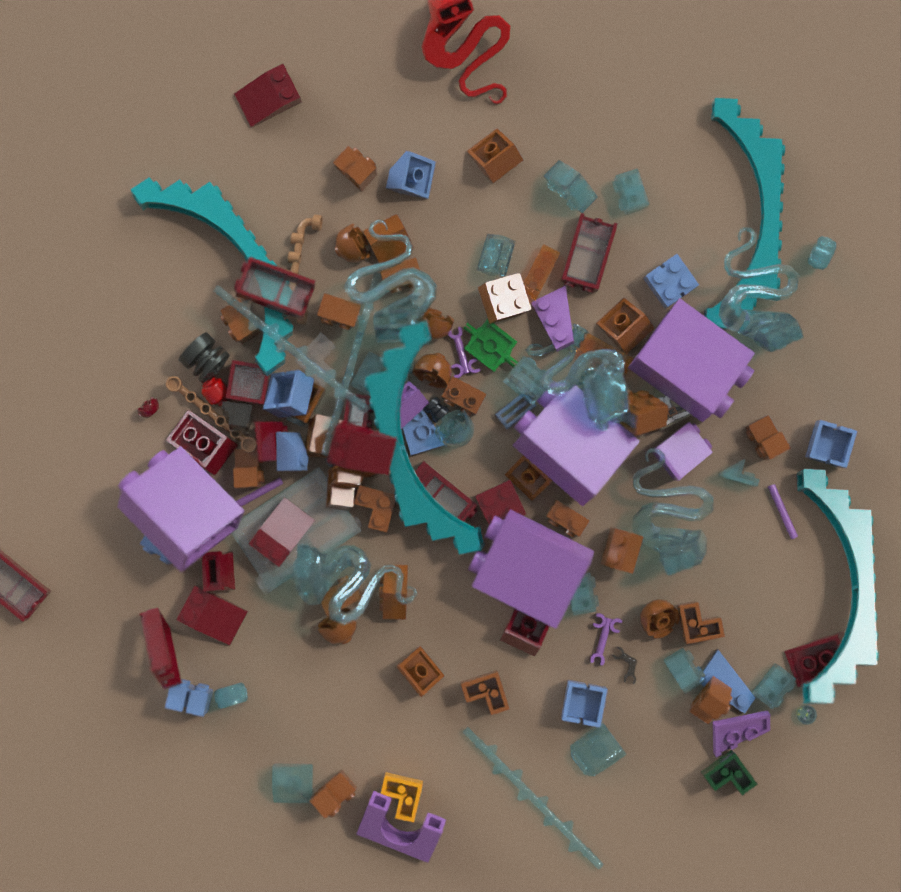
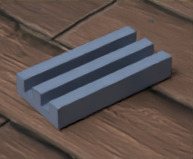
M524 391L496 413L495 416L507 430L537 405ZM521 398H526L524 402H522L504 418L501 417V414H503ZM527 403L531 404L530 407L507 424L505 422Z

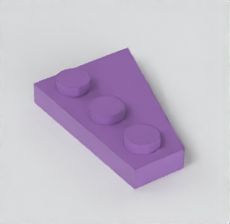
M566 286L531 302L557 352L574 344Z
M762 711L713 721V754L715 757L722 755L721 752L729 748L731 750L737 748V744L745 740L751 741L769 732V712Z

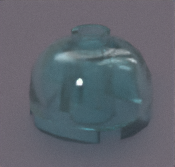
M460 410L449 412L441 418L442 423L440 426L436 425L435 434L441 443L450 448H459L467 445L474 434V424L465 411L464 413L460 412Z

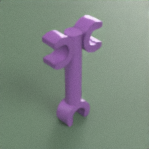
M460 326L458 327V335H453L451 331L448 334L454 340L461 364H453L451 366L452 369H460V373L454 375L457 379L462 377L463 374L470 372L476 374L480 372V368L474 370L471 367V364L477 362V359H471L469 363L467 361L461 340L462 328Z
M596 613L595 616L601 617L602 622L600 624L593 623V626L596 628L602 627L596 652L591 655L590 662L593 663L595 657H600V665L603 666L605 663L603 652L609 630L611 629L614 633H619L620 630L615 629L613 625L615 622L622 623V620L619 618H606L601 613Z

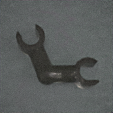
M616 646L622 653L620 656L612 654L613 657L628 663L624 682L626 683L628 676H632L633 684H635L637 660L626 654L622 647Z

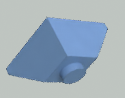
M406 151L389 170L386 189L428 199L436 161Z
M276 432L277 471L307 470V450L301 434L297 432Z

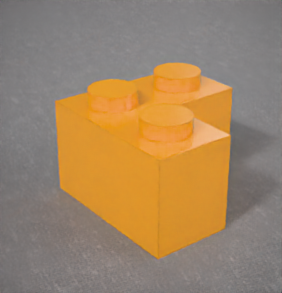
M386 772L381 794L399 799L395 815L396 819L414 823L423 781Z

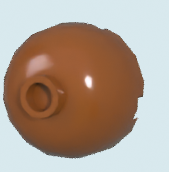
M354 223L340 230L336 237V254L350 263L362 262L368 259L371 254L370 250L367 251L365 245L369 244L364 233L358 226L354 228Z
M419 307L415 323L427 320L432 339L430 341L446 337L452 329L454 319L448 314L447 317L442 316V311L429 307H422L421 310Z
M440 353L425 354L418 359L412 373L421 382L424 379L430 381L429 386L446 388L451 378L452 368L444 355Z
M662 599L649 602L640 614V622L644 631L649 636L657 639L670 634L673 631L672 627L675 623L678 624L680 619L679 611L675 606Z
M343 608L339 610L338 615L325 617L318 624L319 628L317 629L325 641L331 644H346L352 640V636L357 628V622L350 608Z

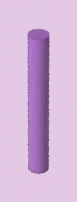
M279 477L235 502L242 507L284 483Z
M775 484L768 486L790 538L798 537Z

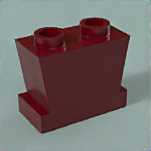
M222 551L207 552L202 556L204 591L235 590L233 552L222 553Z

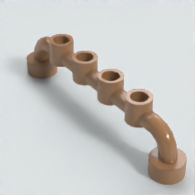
M314 214L313 218L303 220L298 226L297 233H292L291 244H295L294 252L289 251L288 263H292L291 272L299 274L298 270L301 263L305 228L312 226V230L320 231L323 224L322 215ZM289 282L290 285L288 286L294 291L296 284ZM306 310L302 321L297 320V324L306 325L308 310Z
M171 376L167 379L166 387L172 392L178 391L185 396L187 402L196 405L202 414L211 417L217 426L223 427L230 433L232 438L238 439L245 452L256 450L257 441L254 438L246 437L240 428L234 427L225 416L215 412L210 404L200 400L197 393L189 391L182 385L180 378ZM190 394H194L195 398L192 401L189 400ZM205 406H209L207 413L203 410ZM219 418H224L222 425L218 423ZM236 429L239 430L237 437L233 435V431Z

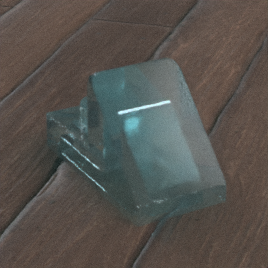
M745 459L736 462L718 474L719 477L753 487H758L760 480L755 478L756 474L744 471V474H741Z

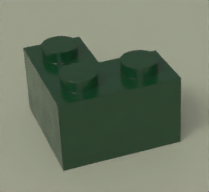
M730 750L701 771V774L714 791L731 781L737 791L743 796L758 785L733 750Z

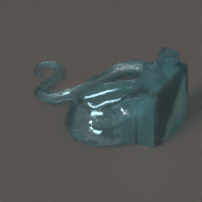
M376 220L370 223L368 229L371 237L378 241L404 242L406 251L394 259L359 268L348 276L344 289L351 301L368 304L379 300L391 290L405 283H410L414 287L410 294L394 301L373 315V330L377 343L401 342L399 337L400 328L417 323L436 299L437 284L429 274L412 267L404 268L388 276L367 292H359L356 289V282L362 277L400 265L412 255L413 245L408 236L402 234L378 235L373 230L376 224H384L386 230H388V227L383 220Z
M742 228L738 233V240L741 241L740 235L744 231L751 233V239L747 244L728 252L724 257V269L728 276L745 279L780 273L788 277V284L783 289L749 284L733 287L721 302L719 316L726 328L751 338L761 348L773 352L803 338L798 321L787 312L743 310L740 306L746 298H759L775 302L789 299L798 290L799 274L791 266L782 264L747 271L733 270L730 266L731 260L751 248L756 242L757 234L752 228Z
M531 344L525 351L529 356H541L556 349L552 344L541 350L531 351L534 347L543 348L540 344ZM573 345L564 348L569 350V353L560 362L546 371L539 380L544 391L555 395L568 392L577 385L585 372L596 369L584 381L583 395L589 419L595 422L596 428L601 431L608 429V421L610 420L614 423L623 421V413L629 410L627 386L624 380V357L622 354L611 349L588 351L577 358L566 378L558 382L550 381L551 378L573 361L577 353V349Z
M649 449L646 452V461L648 462V454L651 452L657 453L660 456V460L652 466L638 470L633 475V488L637 494L651 498L693 495L703 500V505L699 509L652 502L643 505L633 516L632 531L634 534L644 536L642 543L660 554V562L667 575L670 576L701 564L707 552V538L702 529L688 530L654 526L652 523L653 518L667 517L685 521L704 520L714 511L713 496L705 489L694 486L660 490L643 489L639 484V478L661 468L665 462V454L660 449Z
M308 544L298 545L297 557L294 562L292 579L298 594L308 605L321 604L325 594L334 584L340 573L347 567L355 568L329 602L330 618L339 623L346 624L354 621L365 611L378 581L386 572L392 571L397 574L395 596L399 602L406 604L412 602L417 596L416 589L407 586V588L414 592L411 597L403 598L401 596L404 575L401 568L393 564L383 565L370 579L357 606L351 612L343 614L341 612L342 604L361 586L369 575L371 563L366 552L355 545L340 546L326 554L320 553L317 547H310Z

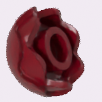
M151 397L150 400L145 401L143 406L138 408V415L143 418H149L159 409L157 398Z

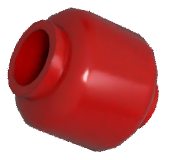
M212 377L202 384L201 394L210 405L218 404V406H221L228 401L226 398L227 386L221 378L215 379V377Z

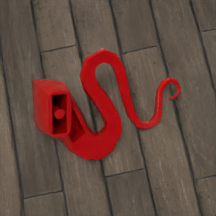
M427 0L430 20L422 43V51L425 60L435 68L454 69L462 65L475 50L482 36L489 28L497 27L501 30V36L498 41L466 67L458 82L460 90L467 97H476L492 89H500L503 93L500 100L494 101L490 96L489 99L495 104L502 103L507 97V89L502 84L493 83L476 90H469L466 88L465 81L474 70L504 48L510 39L511 26L500 15L485 16L474 25L460 47L455 52L450 53L446 51L445 46L474 11L472 1Z

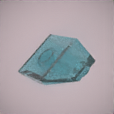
M275 763L272 767L274 803H311L310 799L313 795V764Z

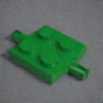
M487 319L477 329L469 323L464 326L463 329L472 335L470 342L464 350L491 371L495 372L504 362H507L513 368L519 363L510 356L512 349L518 342L494 323L489 324Z

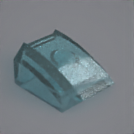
M601 722V727H594L570 746L572 759L584 775L593 777L627 755L603 722Z

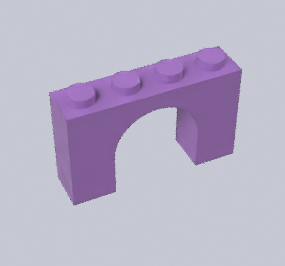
M373 791L359 825L357 835L428 863L442 834L446 819L427 813L420 829L413 832L398 830L386 818L392 798Z

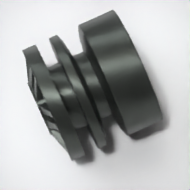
M207 332L197 337L178 359L187 369L195 365L197 366L193 375L196 377L201 374L198 378L201 383L214 377L224 367L225 362L230 357L228 352H223L220 355L223 350L221 346L212 350L216 341Z

